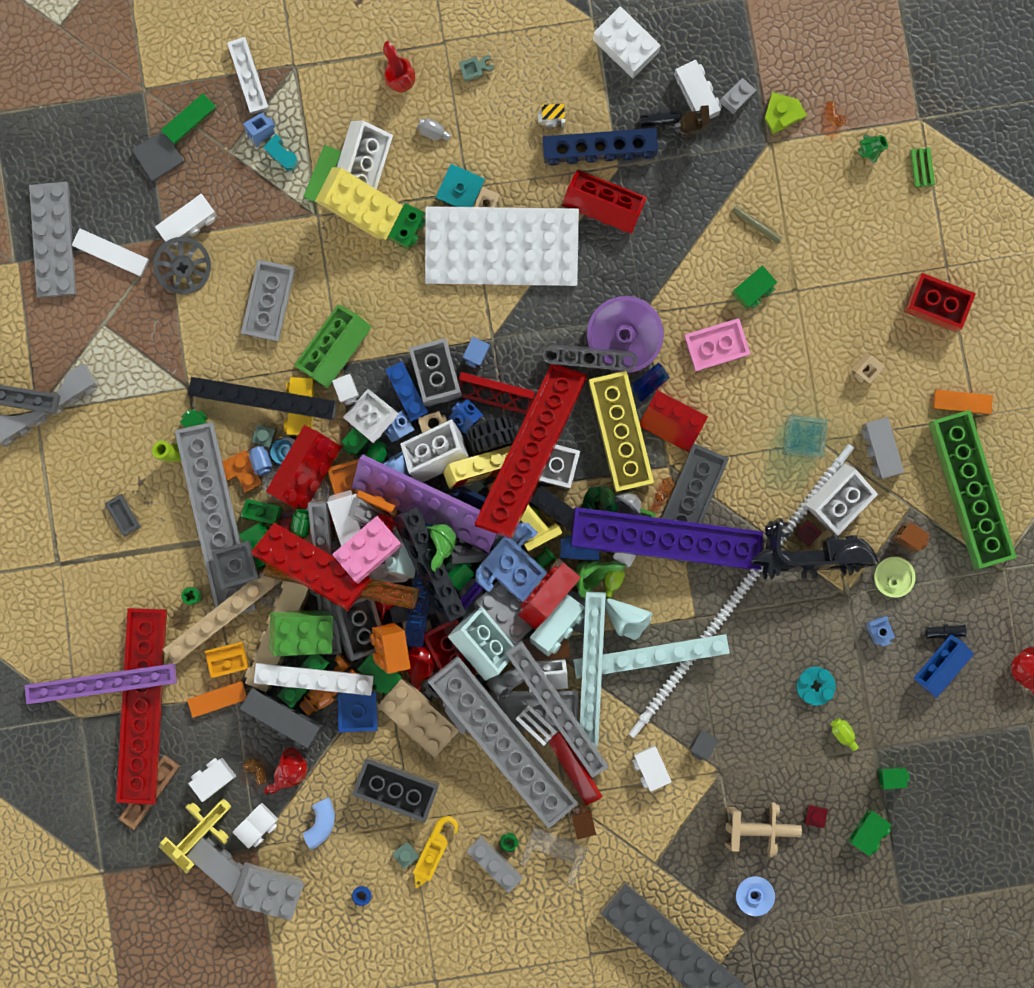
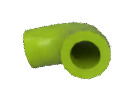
M160 440L154 444L152 454L158 460L167 463L181 461L177 443L170 444Z

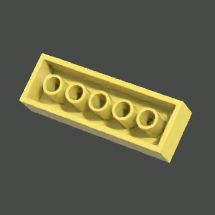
M627 371L589 379L588 384L615 493L652 485L654 480Z

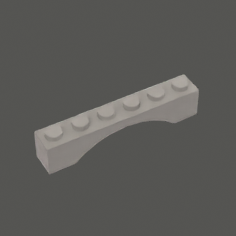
M81 364L66 374L64 382L57 392L61 396L57 415L63 412V408L67 405L72 406L79 402V398L83 395L87 396L95 392V388L99 386L86 365ZM33 411L17 416L0 415V446L6 447L11 445L16 437L27 435L31 432L30 429L32 427L47 422L48 417L51 415L56 416V414Z

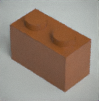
M907 522L902 523L892 540L909 552H916L926 548L929 543L927 539L930 534L914 523Z

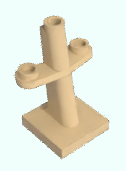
M775 802L770 803V823L741 822V811L735 807H727V811L732 814V823L726 822V831L731 834V842H725V846L731 851L739 852L740 836H769L767 853L768 857L777 856L778 852L775 837H801L802 835L801 825L776 824V816H779L780 808Z

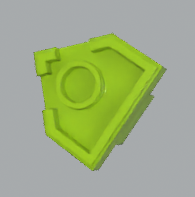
M774 92L771 93L764 120L773 135L807 117L798 99Z

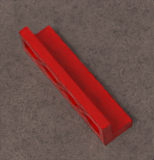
M461 372L459 377L460 390H462L463 383L470 384L474 389V392L469 395L462 394L464 399L527 415L533 403L535 391ZM483 389H489L493 396L485 400L481 398L478 392ZM503 393L508 394L511 399L505 405L500 404L497 399ZM521 398L529 400L527 410L519 409L515 402Z

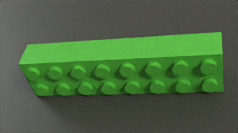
M971 410L929 422L928 425L973 569H981L1017 558Z

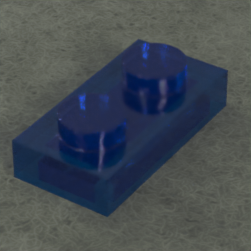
M658 362L630 387L636 398L642 402L670 377L664 367Z

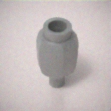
M421 118L416 128L420 130L423 136L433 140L442 138L449 141L451 136L450 133L444 131V127L440 123L430 118Z

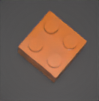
M395 623L373 627L370 640L372 645L375 646V653H373L375 664L387 674L411 669L405 631Z

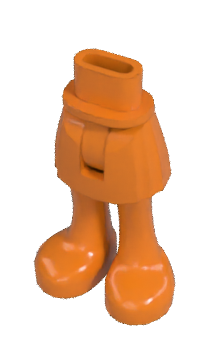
M338 654L335 657L337 664L332 671L344 672L352 665L343 655ZM352 668L347 672L359 674V672L355 668ZM309 689L303 697L304 700L299 703V706L309 716L312 712H317L319 709L334 702L335 696L339 692Z

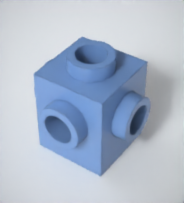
M403 410L398 412L399 415L393 423L384 430L391 443L414 431L409 417Z

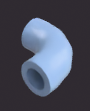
M329 797L312 806L316 815L315 823L309 830L303 832L305 842L311 850L327 840L334 827L335 813Z

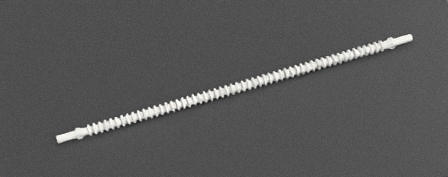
M848 444L839 457L835 458L832 466L827 468L828 471L824 472V477H820L821 481H817L818 485H814V490H810L811 494H807V499L804 498L805 502L800 503L801 507H797L798 511H794L795 515L790 516L791 520H787L789 526L782 529L784 533L794 532L793 528H797L796 524H800V519H804L803 515H807V510L810 511L805 504L844 465V461L854 450L853 446ZM781 537V546L784 545V541H787L786 538ZM762 566L759 571L750 570L751 573H747L748 577L743 578L745 581L740 582L741 586H737L738 590L733 591L734 595H730L731 599L727 600L728 603L723 605L724 608L720 609L721 612L717 613V618H713L714 622H710L711 626H707V631H703L704 635H700V638L711 637L713 634H717L716 630H720L719 626L723 625L722 622L727 621L726 617H729V613L733 612L734 607H737L736 603H740V598H744L743 594H747L746 590H750L749 586L754 585L753 581H757V576L760 577L759 573L763 570ZM693 660L680 662L681 665L676 667L677 670L673 671L674 674L669 676L670 680H666L667 684H663V689H659L660 693H656L657 697H653V702H649L650 706H646L647 710L639 716L640 719L628 733L630 736L635 738L646 723L648 724L651 716L656 714L655 710H659L658 706L663 705L662 701H666L665 697H669L668 693L673 692L672 688H676L675 684L679 683V679H683L682 675L686 674L685 671L690 669L689 665H693Z

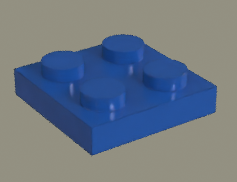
M372 692L371 696L338 693L339 732L378 731L377 692Z

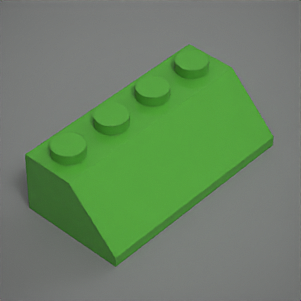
M338 304L294 366L322 386L328 388L333 383L332 380H335L337 374L346 365L350 356L357 350L358 345L367 336L372 326L357 314Z

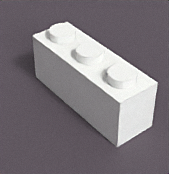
M694 60L675 69L674 76L691 111H699L701 106L709 105L710 119L718 116L722 106L719 99L715 98L712 93V84L710 81H706L704 77L705 71L701 64L698 65L697 60Z
M200 194L155 226V228L165 241L175 237H193L200 232L203 226L212 224L218 215L204 196ZM178 242L170 244V248H178Z

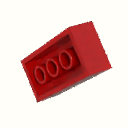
M304 424L266 492L295 509L306 510L308 503L311 502L342 446Z

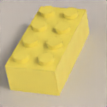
M332 167L315 200L318 204L376 239L384 240L387 239L403 207L343 168Z

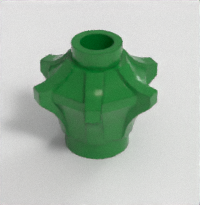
M865 134L863 135V140L860 141L861 147L858 148V152L862 158H868L872 163H876L880 154L888 148V142L883 135L869 136Z

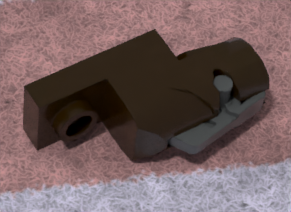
M709 105L701 106L699 111L685 113L680 122L675 124L677 134H679L681 139L689 140L697 134H707L710 127Z

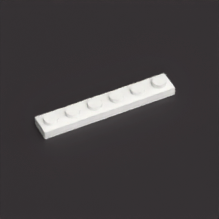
M256 663L254 683L371 696L373 675Z

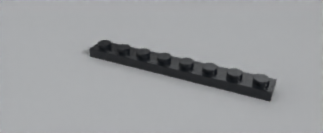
M191 377L188 396L333 421L337 401L196 377Z

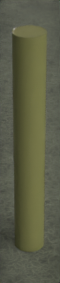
M734 207L732 213L778 244L781 241L782 237L739 207Z

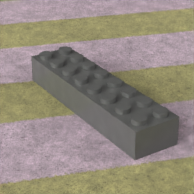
M625 880L599 910L605 919L685 988H746L740 979Z

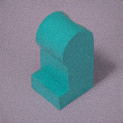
M275 134L263 147L265 152L287 171L295 170L299 163L296 155L291 151H287L282 146L283 140Z

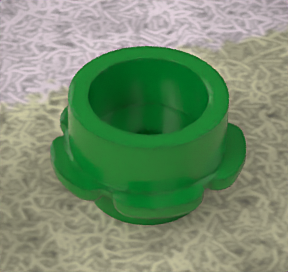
M513 833L504 834L500 838V847L504 851L513 852L519 844L518 838Z

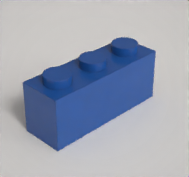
M403 362L386 369L385 371L410 421L414 423L418 421L419 417L428 415V411Z
M950 635L916 674L914 679L925 691L937 698L974 653L964 642Z

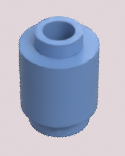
M263 446L251 449L249 451V459L254 473L260 476L268 475L273 466L267 450H264Z

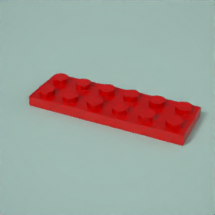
M276 523L270 527L251 551L254 557L349 611L371 581L370 577L366 576L357 584L335 557Z

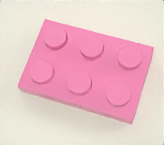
M739 318L684 335L695 372L750 355Z
M376 516L332 555L358 584L397 551L402 544L380 518Z

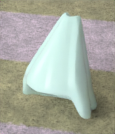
M607 599L605 602L608 615L619 636L624 635L636 640L652 620L653 614L650 611L613 599Z

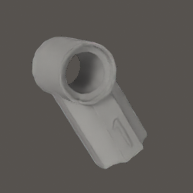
M514 667L502 675L498 674L490 678L487 686L499 700H502L511 693L513 688L525 681Z

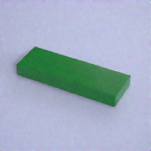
M202 93L164 126L161 132L176 145L216 109V106Z

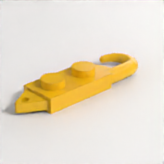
M445 816L436 822L413 871L415 888L431 880L447 847V839L440 833L444 824L451 823L454 826V834H457L459 829L458 823L453 817Z

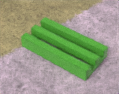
M930 147L917 150L911 149L910 155L915 188L934 186L935 179ZM923 153H925L929 182H927ZM916 154H919L922 183L919 181Z

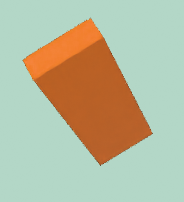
M934 390L933 409L956 412L971 410V413L991 415L993 395Z
M243 681L187 699L192 718L244 701L248 695Z

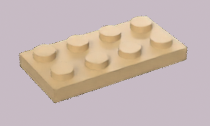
M404 677L400 679L378 705L386 715L434 758L459 731L449 717Z

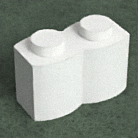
M261 803L233 833L248 849L252 845L256 848L264 840L261 836L265 832L270 834L277 827L275 822L278 818Z

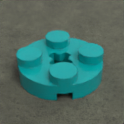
M821 667L806 668L796 681V690L799 697L808 704L823 705L834 696L836 689L834 677L828 670ZM815 680L821 684L818 691L811 689V685L814 684L813 681Z

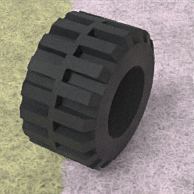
M508 416L479 423L466 431L472 453L476 455L508 447L513 444L517 436L512 417Z

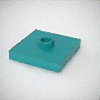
M450 164L435 199L453 207H473L485 183V178Z

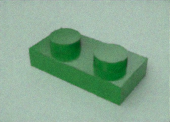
M246 499L240 517L269 525L278 524L283 508Z

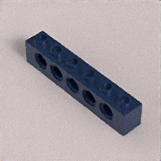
M656 128L542 137L544 163H548L550 166L559 165V162H567V164H577L578 161L594 163L600 159H605L607 162L615 161L616 158L633 160L635 157L641 156L643 159H650L657 155L658 152ZM638 141L642 143L643 147L635 148L633 143ZM621 143L624 148L617 150L614 144ZM602 144L605 150L597 151L595 146ZM578 146H584L586 148V151L580 153L576 150V148ZM560 147H565L567 149V152L565 154H560L557 151V149Z

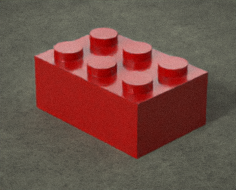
M921 273L915 280L904 312L957 333L964 327L976 293Z
M562 563L559 567L555 565L544 576L539 585L534 588L529 597L519 606L522 610L518 613V616L536 630L550 616L581 577L565 563Z

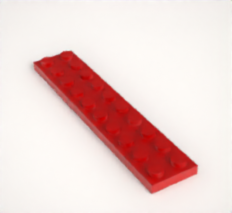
M556 364L550 365L475 521L476 527L510 539L513 538L587 380V374Z
M127 608L124 671L164 665L165 652L162 649L165 648L167 610ZM163 685L126 690L122 693L116 803L156 804Z

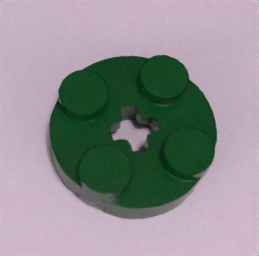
M606 486L590 487L584 496L581 508L617 513V504L614 503L613 499L615 495ZM598 502H601L602 509H599Z

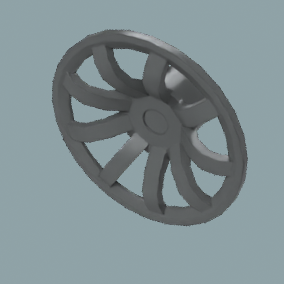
M175 237L167 240L158 248L154 256L153 269L157 280L164 288L174 293L187 294L200 289L206 283L210 276L211 260L206 249L196 240L188 237ZM178 242L179 255L175 256L167 246ZM183 242L193 244L187 256L183 253ZM199 248L204 258L192 261L193 254ZM163 250L170 256L172 262L158 260ZM206 262V273L194 269L195 265ZM158 265L170 267L171 270L160 276ZM191 273L203 278L196 286H194L190 277ZM172 275L177 276L174 288L164 281ZM181 278L187 280L190 286L189 289H179Z

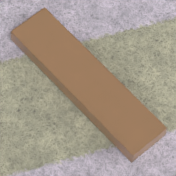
M163 755L158 763L157 798L180 767L179 764L166 755ZM129 803L119 817V820L135 830L152 805Z

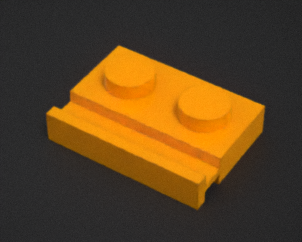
M243 642L205 651L211 678L249 668Z

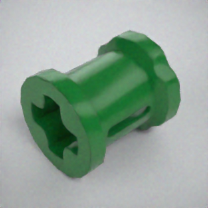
M546 546L543 548L544 551L536 558H532L543 569L552 560H556V557Z
M186 588L181 594L182 601L188 605L199 603L202 598L201 592L197 588ZM188 593H193L195 599L190 600Z

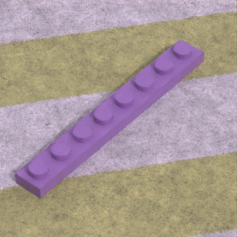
M175 664L28 684L24 685L26 704L177 683Z

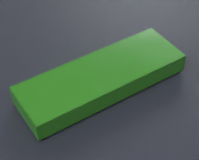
M324 145L303 196L305 199L315 202L332 167H337L342 151Z

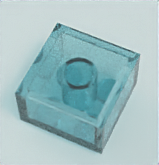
M788 415L786 417L782 455L813 459L824 458L828 419Z

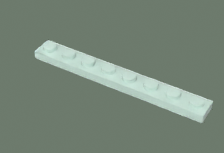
M586 592L580 725L593 744L598 747L606 593Z
M723 634L603 654L602 674L730 654L727 636ZM583 658L573 659L576 679L582 678Z

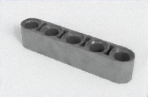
M557 344L548 346L542 354L544 361L550 364L623 371L632 370L638 362L637 355L631 351ZM549 349L556 351L557 357L555 359L549 357ZM568 351H573L575 353V360L568 359ZM586 353H592L595 356L594 362L587 361ZM605 355L613 356L614 362L608 364L605 361ZM624 357H631L633 365H626L623 360Z

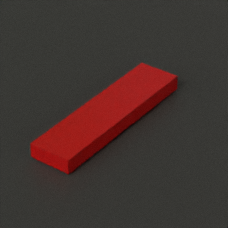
M560 731L557 732L548 743L583 802L587 806L600 800L603 796L587 769Z

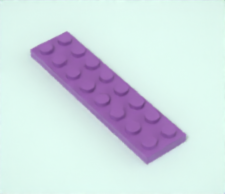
M365 455L359 458L352 484L353 489L372 496H380L386 502L395 505L396 509L402 512L418 507L425 523L431 526L438 524L448 525L455 532L456 538L479 547L488 553L491 552L497 534L475 526V521L481 510Z

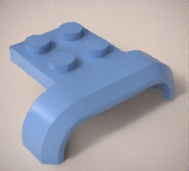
M519 523L513 538L503 537L480 564L476 571V582L487 592H490L494 587L492 582L496 578L520 602H524L547 573L521 548L527 540L534 538L538 532L529 523Z

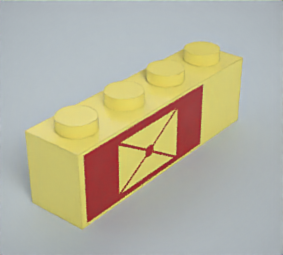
M511 446L448 464L443 474L449 489L497 476Z

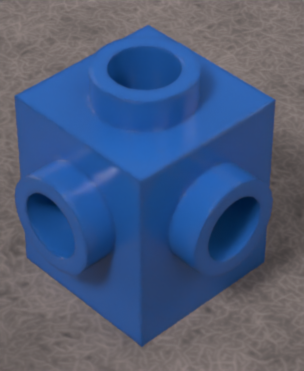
M467 399L462 404L458 402L451 409L453 413L448 419H452L456 426L465 434L470 427L477 424L483 414Z

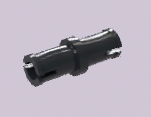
M657 111V114L640 115L641 127L653 125L662 127L663 124L679 123L678 111L666 113Z
M943 624V626L935 627L926 626L925 634L926 639H947L950 635L966 637L967 630L965 624L954 626Z

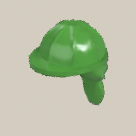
M438 524L432 527L427 526L430 537L437 548V552L431 562V569L434 572L441 567L443 560L448 558L455 549L456 534L451 527L445 524Z
M591 560L579 563L573 571L581 577L575 584L580 597L586 598V592H591L594 587L599 585L607 572L622 570L626 567V564L617 561L604 563Z

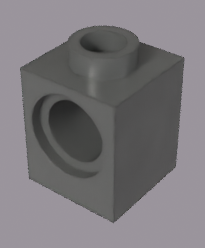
M700 729L689 748L693 752L691 756L700 761L703 758L708 760L719 740Z

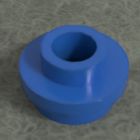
M365 886L355 888L352 893L353 902L359 906L367 905L372 897L371 891ZM360 892L365 894L364 899L359 898L358 894Z

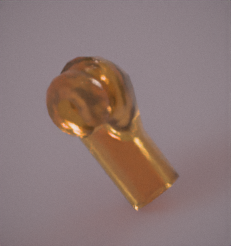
M670 477L662 480L664 487L655 494V499L658 502L668 497L675 486L674 481L672 482Z
M249 759L243 763L244 770L255 774L257 784L266 783L264 767L261 763L254 759Z

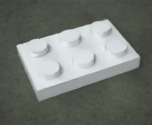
M367 389L343 418L374 443L399 414Z

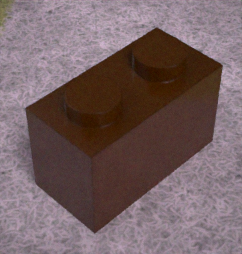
M585 805L574 807L571 815L577 839L596 835L590 807L586 808Z

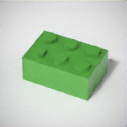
M328 610L270 612L269 651L274 656L332 653L333 615Z

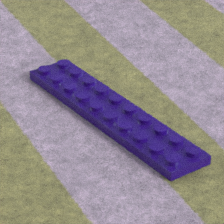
M574 508L571 547L761 570V566L753 565L749 562L755 555L762 552V531Z

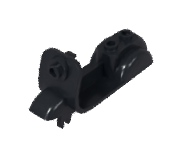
M783 518L769 521L768 525L765 526V535L767 537L766 550L755 555L749 562L750 564L763 567L762 577L764 580L767 579L768 575L770 579H774L775 574L779 576L781 572H801L802 580L807 579L806 573L810 572L812 579L817 578L816 571L840 570L842 575L846 576V569H848L849 576L854 573V569L856 572H859L861 568L879 564L873 548L864 539L857 538V535L846 536V539H839V536L827 537V540L822 542L823 550L782 551L781 537L786 538L790 535V533L782 531L783 527L789 526V523L783 522Z

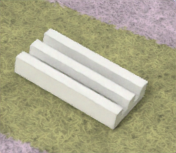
M530 705L516 718L543 746L557 732ZM530 711L551 731L550 734L539 726L527 712ZM523 716L546 737L544 740L521 719Z

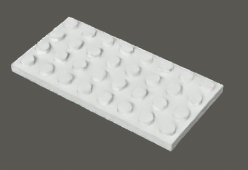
M426 206L425 284L577 286L579 209Z

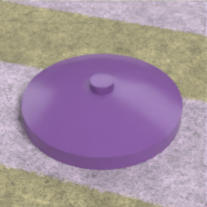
M618 296L604 302L591 316L587 328V341L590 348L631 351L637 355L638 362L632 370L627 371V373L636 372L648 366L659 354L664 339L663 324L656 310L646 301L633 296ZM605 355V361L608 364H612L614 362L613 356ZM624 357L623 360L626 365H633L631 357ZM612 370L615 372H623V370Z

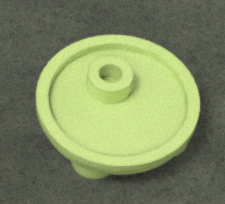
M889 557L882 560L876 567L874 581L878 590L884 595L894 598L902 597L913 588L915 584V571L907 560L901 557Z

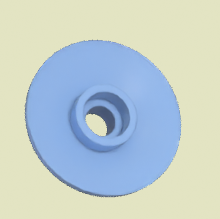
M752 876L744 879L739 884L736 890V901L744 913L751 916H761L772 908L775 901V892L772 885L766 879ZM752 892H757L758 896L752 898L751 894Z

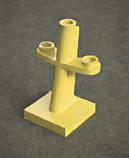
M529 505L527 506L521 521L522 523H529L538 532L534 538L524 543V546L529 551L562 534V531L555 522L546 526Z
M222 799L203 818L199 814L201 810L193 802L188 804L186 809L200 823L177 846L165 837L160 842L159 848L187 874L193 868L194 863L185 855L208 831L222 844L225 845L227 843L228 835L221 829L217 831L213 826L231 808V805L225 799Z

